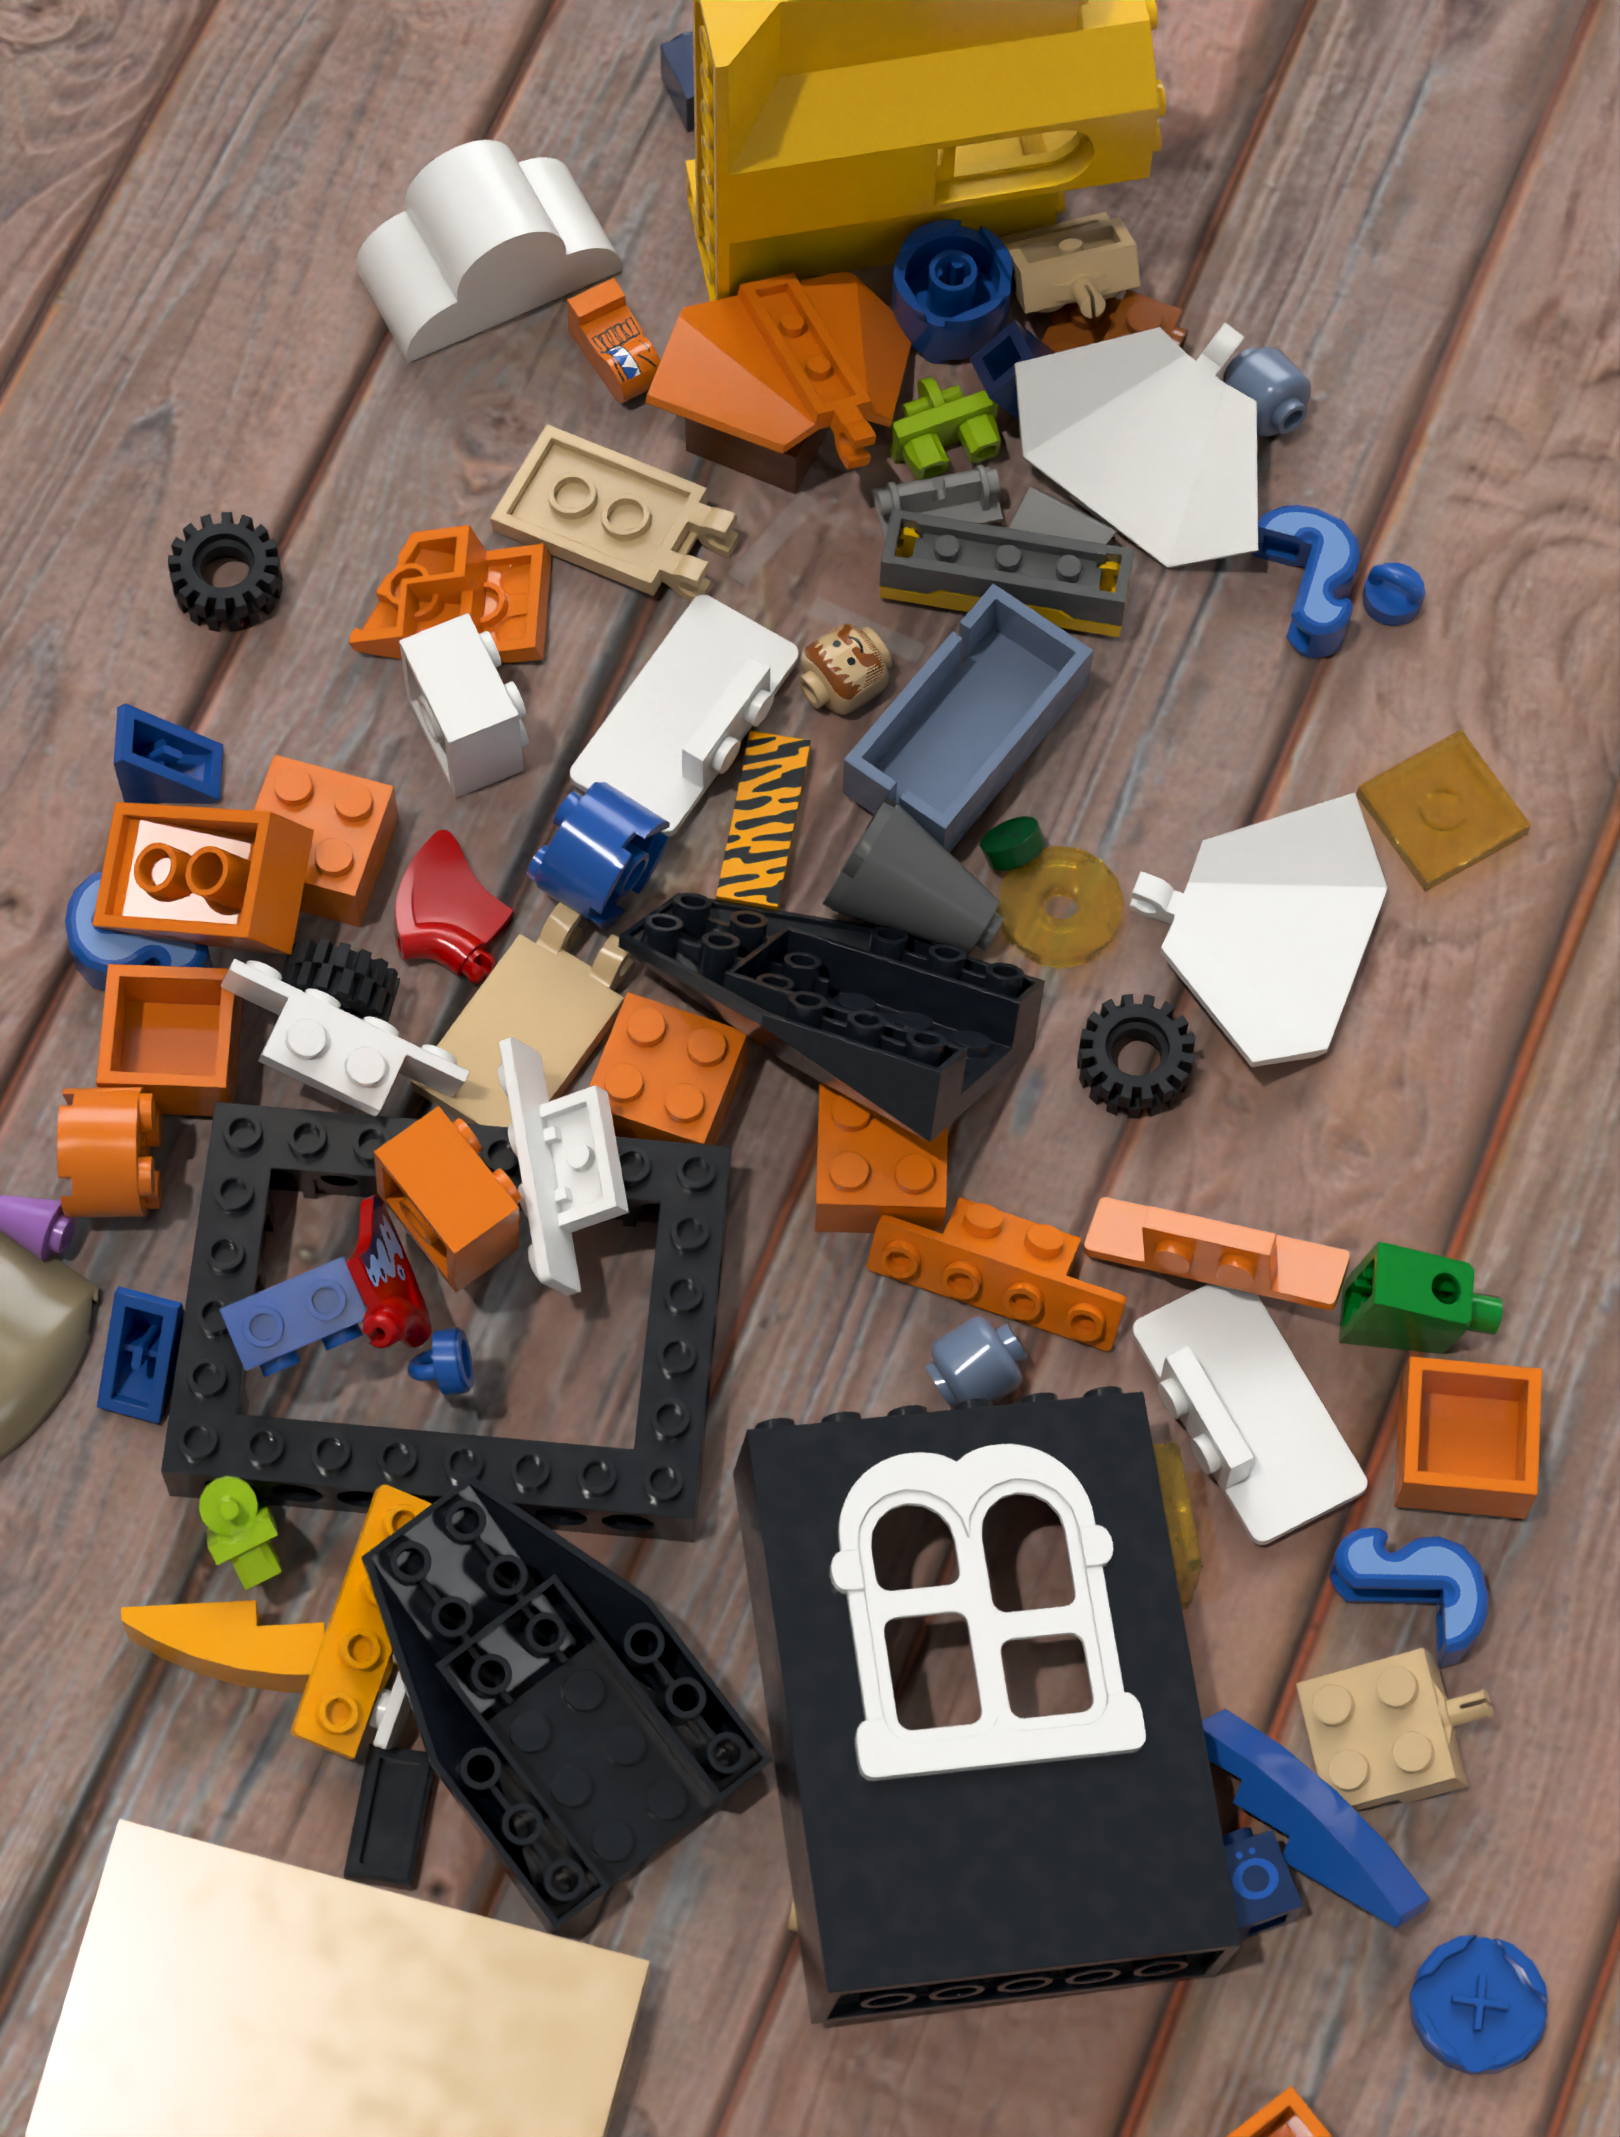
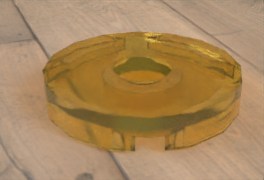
M1056 845L1044 848L1041 854L1028 864L1009 870L1001 884L1000 903L997 914L1004 918L1001 925L1003 935L1012 946L1015 944L1019 950L1025 952L1026 958L1039 965L1067 968L1090 962L1100 955L1101 950L1107 947L1110 941L1112 943L1119 932L1124 899L1117 877L1103 860L1080 848ZM1061 895L1073 900L1078 910L1069 918L1058 919L1050 916L1044 910L1043 903L1050 897Z

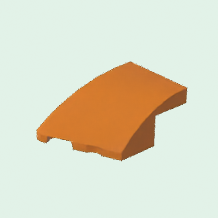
M470 525L412 532L398 555L396 567L385 576L376 591L379 602L362 630L358 628L353 629L350 634L349 644L357 652L402 659L399 640L469 613L479 634L485 631L491 634L498 649L501 663L543 660L552 556L544 543L486 551Z

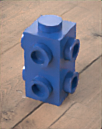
M345 1256L219 1309L245 1371L260 1366L264 1377H267L301 1362L296 1350L321 1339L327 1351L363 1335L358 1323L363 1321L367 1308L345 1263Z

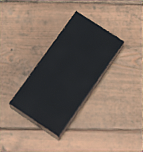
M373 1743L369 1744L343 1874L346 1880L412 1891L435 1770L430 1765L426 1752L398 1747L385 1750L374 1746Z

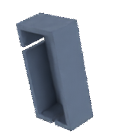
M993 583L960 622L959 635L953 631L844 759L843 794L872 814L876 813L885 797L902 806L947 851L951 852L1089 685L1094 650Z

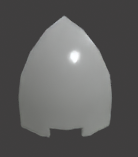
M1029 487L1009 526L1011 529L1107 544L1115 534V530L1037 487Z

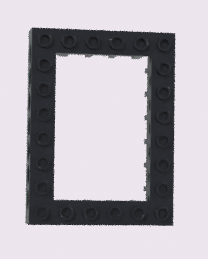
M215 1102L161 1473L169 1496L200 1499V1495L206 1485L214 1479L223 1476L239 1477L251 1486L255 1491L258 1504L266 1500L268 1505L367 1513L375 1490L381 1485H389L433 1504L467 1477L473 1475L551 1530L695 1542L732 1180V1147L616 1137L629 1213L612 1219L623 1220V1226L636 1227L637 1221L658 1223L634 1449L247 1415L249 1400L245 1390L247 1371L244 1369L219 1309L256 1294L258 1291L265 1290L266 1276L262 1261L267 1231L273 1232L275 1222L274 1207L269 1189L298 1191L303 1193L304 1198L317 1199V1193L366 1198L378 1195L374 1151L419 1119L374 1117L372 1115ZM467 1124L482 1147V1150L477 1155L491 1172L498 1168L503 1170L518 1189L522 1183L518 1157L515 1155L509 1142L508 1127ZM519 1202L517 1204L519 1206V1211H523Z

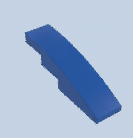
M1221 1710L1202 1720L1209 1761L1242 1779L1233 1803L1290 1836L1283 1852L1284 1860L1288 1865L1395 1928H1398L1426 1910L1430 1898L1385 1840L1333 1787L1282 1745L1229 1710Z

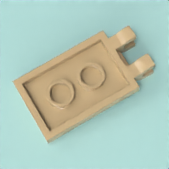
M546 424L490 517L494 532L526 545L544 543L549 553L553 556L652 596L656 593L661 582L666 583L676 594L690 602L699 595H708L712 589V582L704 578L709 570V563L688 555L696 539L709 550L726 558L731 556L740 540L739 533L732 530L737 521L736 514L721 508L707 506L709 498L706 487Z
M559 902L547 918L536 943L521 934L518 935L437 1045V1047L448 1051L457 1059L456 1065L470 1071L462 1087L454 1097H449L412 1079L413 1091L456 1118H461L466 1124L509 1127L512 1123L509 1100L502 1090L498 1078V1067L502 1064L499 1042L514 1037L540 1053L549 1102L560 1098L616 1021L624 1001V997L614 991L635 965L634 961L629 958L630 954L618 947L619 938L611 934L599 951L593 966H589L568 953L583 934L582 929L577 926L581 916L576 911Z

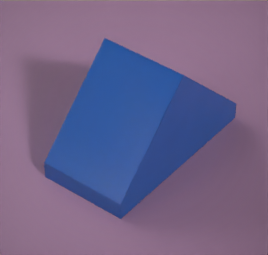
M125 703L117 707L113 764L124 802L212 804L220 800L223 744Z
M120 1286L116 1289L97 1408L157 1424L161 1422L174 1386L184 1318L182 1303Z

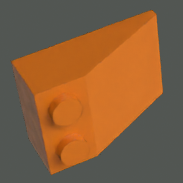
M115 802L92 926L100 929L238 951L292 955L314 830L271 811Z

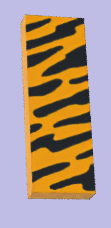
M750 730L716 900L779 910L811 751V740Z

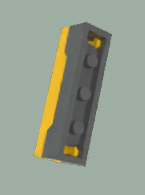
M891 509L881 559L879 597L969 612L994 583L1059 628L1120 638L1135 549Z

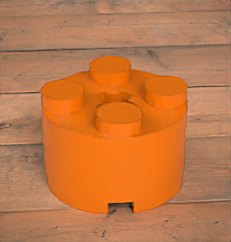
M143 1087L64 1088L62 1095L68 1105H59L57 1167L58 1178L71 1179L72 1196H60L64 1216L66 1218L145 1217L148 1209H161L163 1196L161 1171H155L151 1147L162 1146L163 1115L162 1109L156 1108L154 1093H145Z

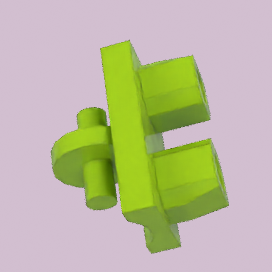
M925 377L917 382L919 398L902 404L905 418L891 423L893 443L888 445V450L894 464L905 461L917 480L938 477L946 472L949 460L943 447L957 442H961L970 462L978 463L999 454L1001 440L996 423L999 405L988 397L985 390L963 397L959 385L940 390L933 377Z
M223 1476L214 1479L206 1485L200 1495L199 1511L202 1521L208 1527L206 1529L208 1549L216 1565L230 1559L245 1590L281 1573L282 1570L278 1563L280 1562L279 1557L270 1541L271 1538L278 1535L275 1517L267 1501L265 1500L258 1504L255 1491L246 1481L239 1477Z

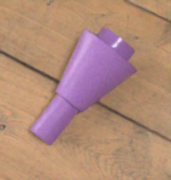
M11 1195L0 1196V1231L43 1262H45L50 1254L53 1256L55 1252L59 1254L65 1252L73 1237L76 1219L64 1216L61 1200Z

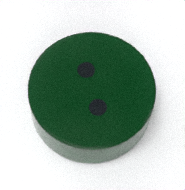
M1030 816L1016 817L1000 823L988 831L980 842L981 850L990 868L999 871L1013 870L1028 864L1041 854L1046 845V839L1038 821Z

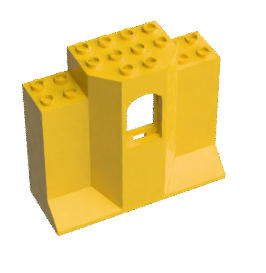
M692 0L695 159L685 161L686 196L709 301L736 296L740 284L794 272L797 278L895 263L906 237L917 228L937 220H961V226L980 231V226L992 231L998 237L1056 224L1057 214L1065 212L1064 191L1149 178L1152 155L1154 152L1161 151V132L1158 118L1166 116V98L1162 81L1160 79L1156 80L1152 30L1157 29L1158 26L1155 0Z

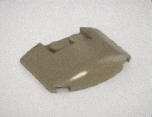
M1 1231L0 1461L18 1448L41 1425L67 1391L79 1370L91 1341L88 1331L91 1321L92 1302L99 1306L100 1301L99 1287L51 1254L43 1262Z

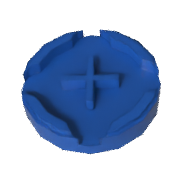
M1477 1935L1459 1936L1436 1947L1417 1970L1409 1994L1411 2024L1423 2047L1444 2066L1469 2075L1498 2074L1520 2063L1541 2039L1546 2023V2005L1548 2004L1546 1985L1534 1962L1512 1943L1498 1938L1493 1940L1487 1937H1477Z

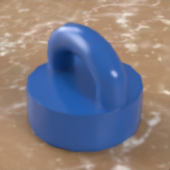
M1399 562L1373 566L1364 585L1362 593L1363 606L1368 615L1379 623L1388 626L1403 625L1412 621L1420 612L1425 596L1424 582L1418 572L1410 566Z
M459 1327L434 1331L432 1349L416 1355L407 1366L408 1375L417 1381L437 1380L440 1391L444 1396L468 1393L473 1386V1363L465 1332Z

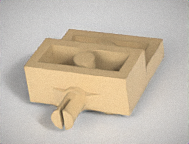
M1106 212L999 237L1010 253L1013 264L1012 291L1025 314L1035 311L1041 313L1053 312L1061 309L1065 304L1077 302L1081 313L1085 317L1092 318V310L1097 317L1105 309L1106 303L1104 299L1115 297L1123 290L1141 286L1137 245L1121 218L1110 219Z
M1425 1648L1296 1683L1317 1775L1333 1787L1356 1811L1394 1800H1399L1406 1804L1468 1787L1456 1739L1455 1726L1486 1717H1493V1708L1489 1705L1491 1700L1486 1689L1448 1700L1445 1695L1437 1659Z

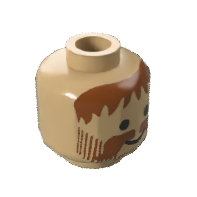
M840 624L805 647L800 658L803 675L798 678V684L806 699L815 708L819 709L825 705L836 714L847 715L886 689L889 681L888 670L893 665L892 658L884 642L871 628L863 627L860 629L853 624Z

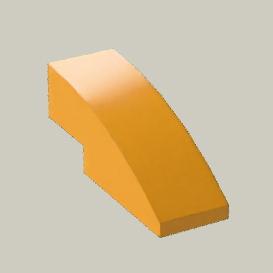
M256 1600L121 1607V1622L128 1638L162 1659L200 1675L243 1687L287 1693H304L326 1631L324 1622L262 1626V1616Z

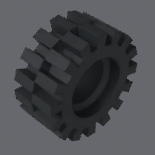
M221 512L222 523L213 524L211 514L200 517L202 529L197 530L192 523H189L183 528L185 541L176 537L171 545L173 555H168L169 575L178 607L183 614L189 611L190 620L198 626L206 618L209 630L220 632L221 621L229 623L230 632L241 631L239 620L247 618L250 626L253 627L260 623L258 610L261 609L269 615L275 608L273 597L280 599L282 593L281 580H283L274 538L269 539L268 530L262 524L254 530L252 518L243 514L239 524H234L232 512ZM220 558H239L249 566L247 577L234 586L214 587L208 585L202 578L204 568L209 563Z
M311 939L302 940L301 944L297 942L293 944L292 955L287 956L281 981L303 992L309 988L325 992L339 1001L341 1010L362 1020L364 1017L369 1016L388 1023L400 984V978H397L398 972L395 968H387L388 962L382 958L373 960L371 959V952L361 949L359 952L350 950L351 945L340 942L339 947L333 946L330 940L319 939L318 945Z
M1133 994L1122 995L1119 1006H1115L1113 1000L1110 999L1102 1003L1100 1015L1095 1011L1092 1012L1087 1019L1086 1029L1082 1030L1077 1057V1069L1080 1068V1083L1083 1088L1091 1087L1089 1098L1096 1105L1102 1099L1108 1101L1106 1111L1113 1115H1117L1119 1107L1128 1108L1127 1118L1139 1119L1140 1109L1147 1108L1149 1117L1160 1114L1162 1104L1165 1103L1169 1108L1178 1101L1179 1092L1184 1093L1188 1085L1195 1055L1193 1054L1195 1046L1193 1033L1187 1034L1189 1023L1183 1015L1176 1020L1173 1018L1175 1007L1165 1001L1161 1009L1153 1007L1155 996L1144 994L1143 1003L1134 1004ZM1124 1038H1143L1155 1045L1160 1054V1063L1156 1069L1146 1075H1130L1117 1068L1112 1060L1111 1050L1117 1042Z

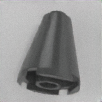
M885 797L869 822L866 831L854 847L822 903L834 912L877 926L902 930L911 937L932 944H948L959 947L965 951L966 955L971 952L975 945L986 950L1004 921L1002 916L995 913L1000 900L902 806Z

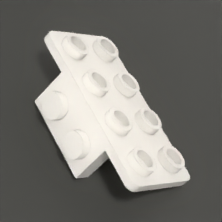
M708 595L695 597L570 769L571 783L586 793L593 783L607 782L670 823V827L661 832L669 837L673 836L718 773H725L738 754L741 741L752 726L757 727L768 714L774 700V695L798 662V648L790 641Z
M1207 1284L1135 1321L1132 1329L1133 1339L1159 1382L1158 1391L1166 1409L1173 1418L1181 1419L1192 1438L1190 1444L1197 1462L1207 1475L1213 1474L1249 1538L1255 1544L1266 1545L1363 1495L1367 1487V1478L1258 1294Z

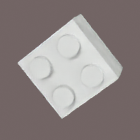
M466 613L399 640L407 699L455 798L523 772L522 747L529 745V739L521 718L526 717L527 713L522 697L514 682L511 681L503 684L496 667L502 665L501 658L491 634L488 631L479 634L469 613Z

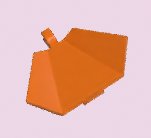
M841 271L798 281L794 272L740 284L736 296L683 307L647 393L645 403L781 454L819 429L830 427L834 433L837 453L845 468L850 470L869 465L871 455L864 447L874 445L877 435L867 421L891 427L912 343L899 326L894 312L856 275Z

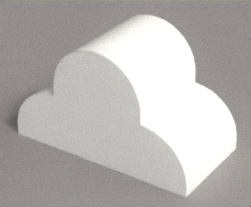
M479 140L457 146L441 154L425 166L414 178L407 190L405 198L406 211L397 214L380 225L365 240L356 259L357 273L408 363L622 271L621 260L566 165L557 159L547 157L528 159L518 163L507 145L494 140Z

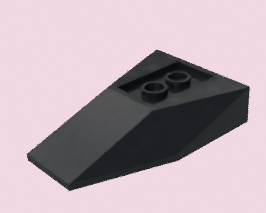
M677 893L620 934L618 945L625 952L784 1062L929 1142L1034 1049L1044 980L1025 975L1020 967L1002 962L991 964L966 956L964 950L953 945H931L909 938L908 933L902 930L710 899L697 893Z
M473 1475L467 1477L361 1557L430 1765L548 1934L564 1925L610 1889L612 1884L773 1761L649 1596Z

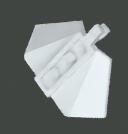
M1225 322L1197 360L1190 357L1161 327L1015 363L1022 458L1070 494L1069 497L1104 524L1114 529L1116 533L1120 532L1165 568L1181 567L1258 551L1257 401L1216 377V374L1244 339V336Z
M1354 792L1203 840L1184 893L1175 891L1163 879L1141 871L1132 892L1129 911L1171 924L1161 946L1160 953L1251 1067L1315 1058L1327 1053L1388 887Z

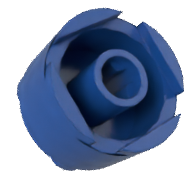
M942 219L927 223L906 237L893 267L891 310L894 312L902 331L912 343L911 347L920 352L924 360L932 364H943L949 360L969 358L1007 326L1013 281V264L1007 247L992 231L980 226V231L961 226V220Z
M595 782L589 787L583 797L573 791L561 803L553 819V823L560 828L550 845H544L535 854L528 866L526 876L536 882L538 889L576 911L599 928L606 929L614 924L626 911L616 905L620 898L627 895L631 890L639 894L652 876L664 853L669 836L661 831L669 828L670 823L607 782Z

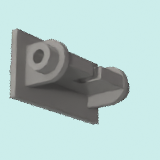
M983 465L976 466L975 470L895 485L894 482H889L886 487L871 490L884 542L891 509L981 524L1003 522L996 494L1000 493L997 470L990 469L989 467L984 468Z

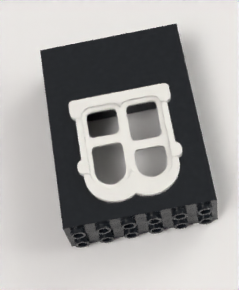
M1105 1386L1089 1390L1083 1397L1058 1400L1056 1394L1043 1392L1025 1396L1017 1404L993 1406L991 1400L972 1399L956 1404L953 1410L927 1412V1408L924 1406L908 1405L889 1411L887 1416L861 1419V1414L846 1411L825 1416L820 1423L795 1425L793 1419L774 1418L758 1423L755 1429H748L735 1465L733 1477L811 2024L1215 1977L1242 1944L1144 1392L1123 1393L1120 1387ZM1012 1495L1033 1496L1047 1503L1059 1516L1065 1534L1075 1593L1074 1601L1070 1605L1015 1612H1002L994 1606L982 1541V1521L988 1509L997 1501ZM906 1505L924 1507L936 1513L948 1525L954 1540L959 1569L958 1580L954 1584L895 1591L882 1589L876 1581L871 1550L872 1532L878 1520L890 1510ZM950 1613L959 1614L966 1620L981 1717L976 1723L968 1725L907 1730L899 1724L897 1719L884 1626L894 1619ZM1060 1635H1074L1078 1637L1084 1647L1092 1694L1091 1708L1085 1712L1033 1718H1019L1011 1712L1008 1702L1001 1659L1002 1645L1012 1640Z

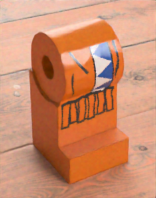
M613 277L567 299L569 333L618 402L624 403L649 391L661 360L626 305V295L616 279Z

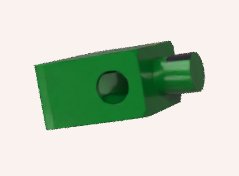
M1378 1242L1344 1280L1339 1343L1435 1354L1444 1353L1466 1331L1495 1335L1502 1319V1298L1473 1292L1474 1268L1468 1262Z

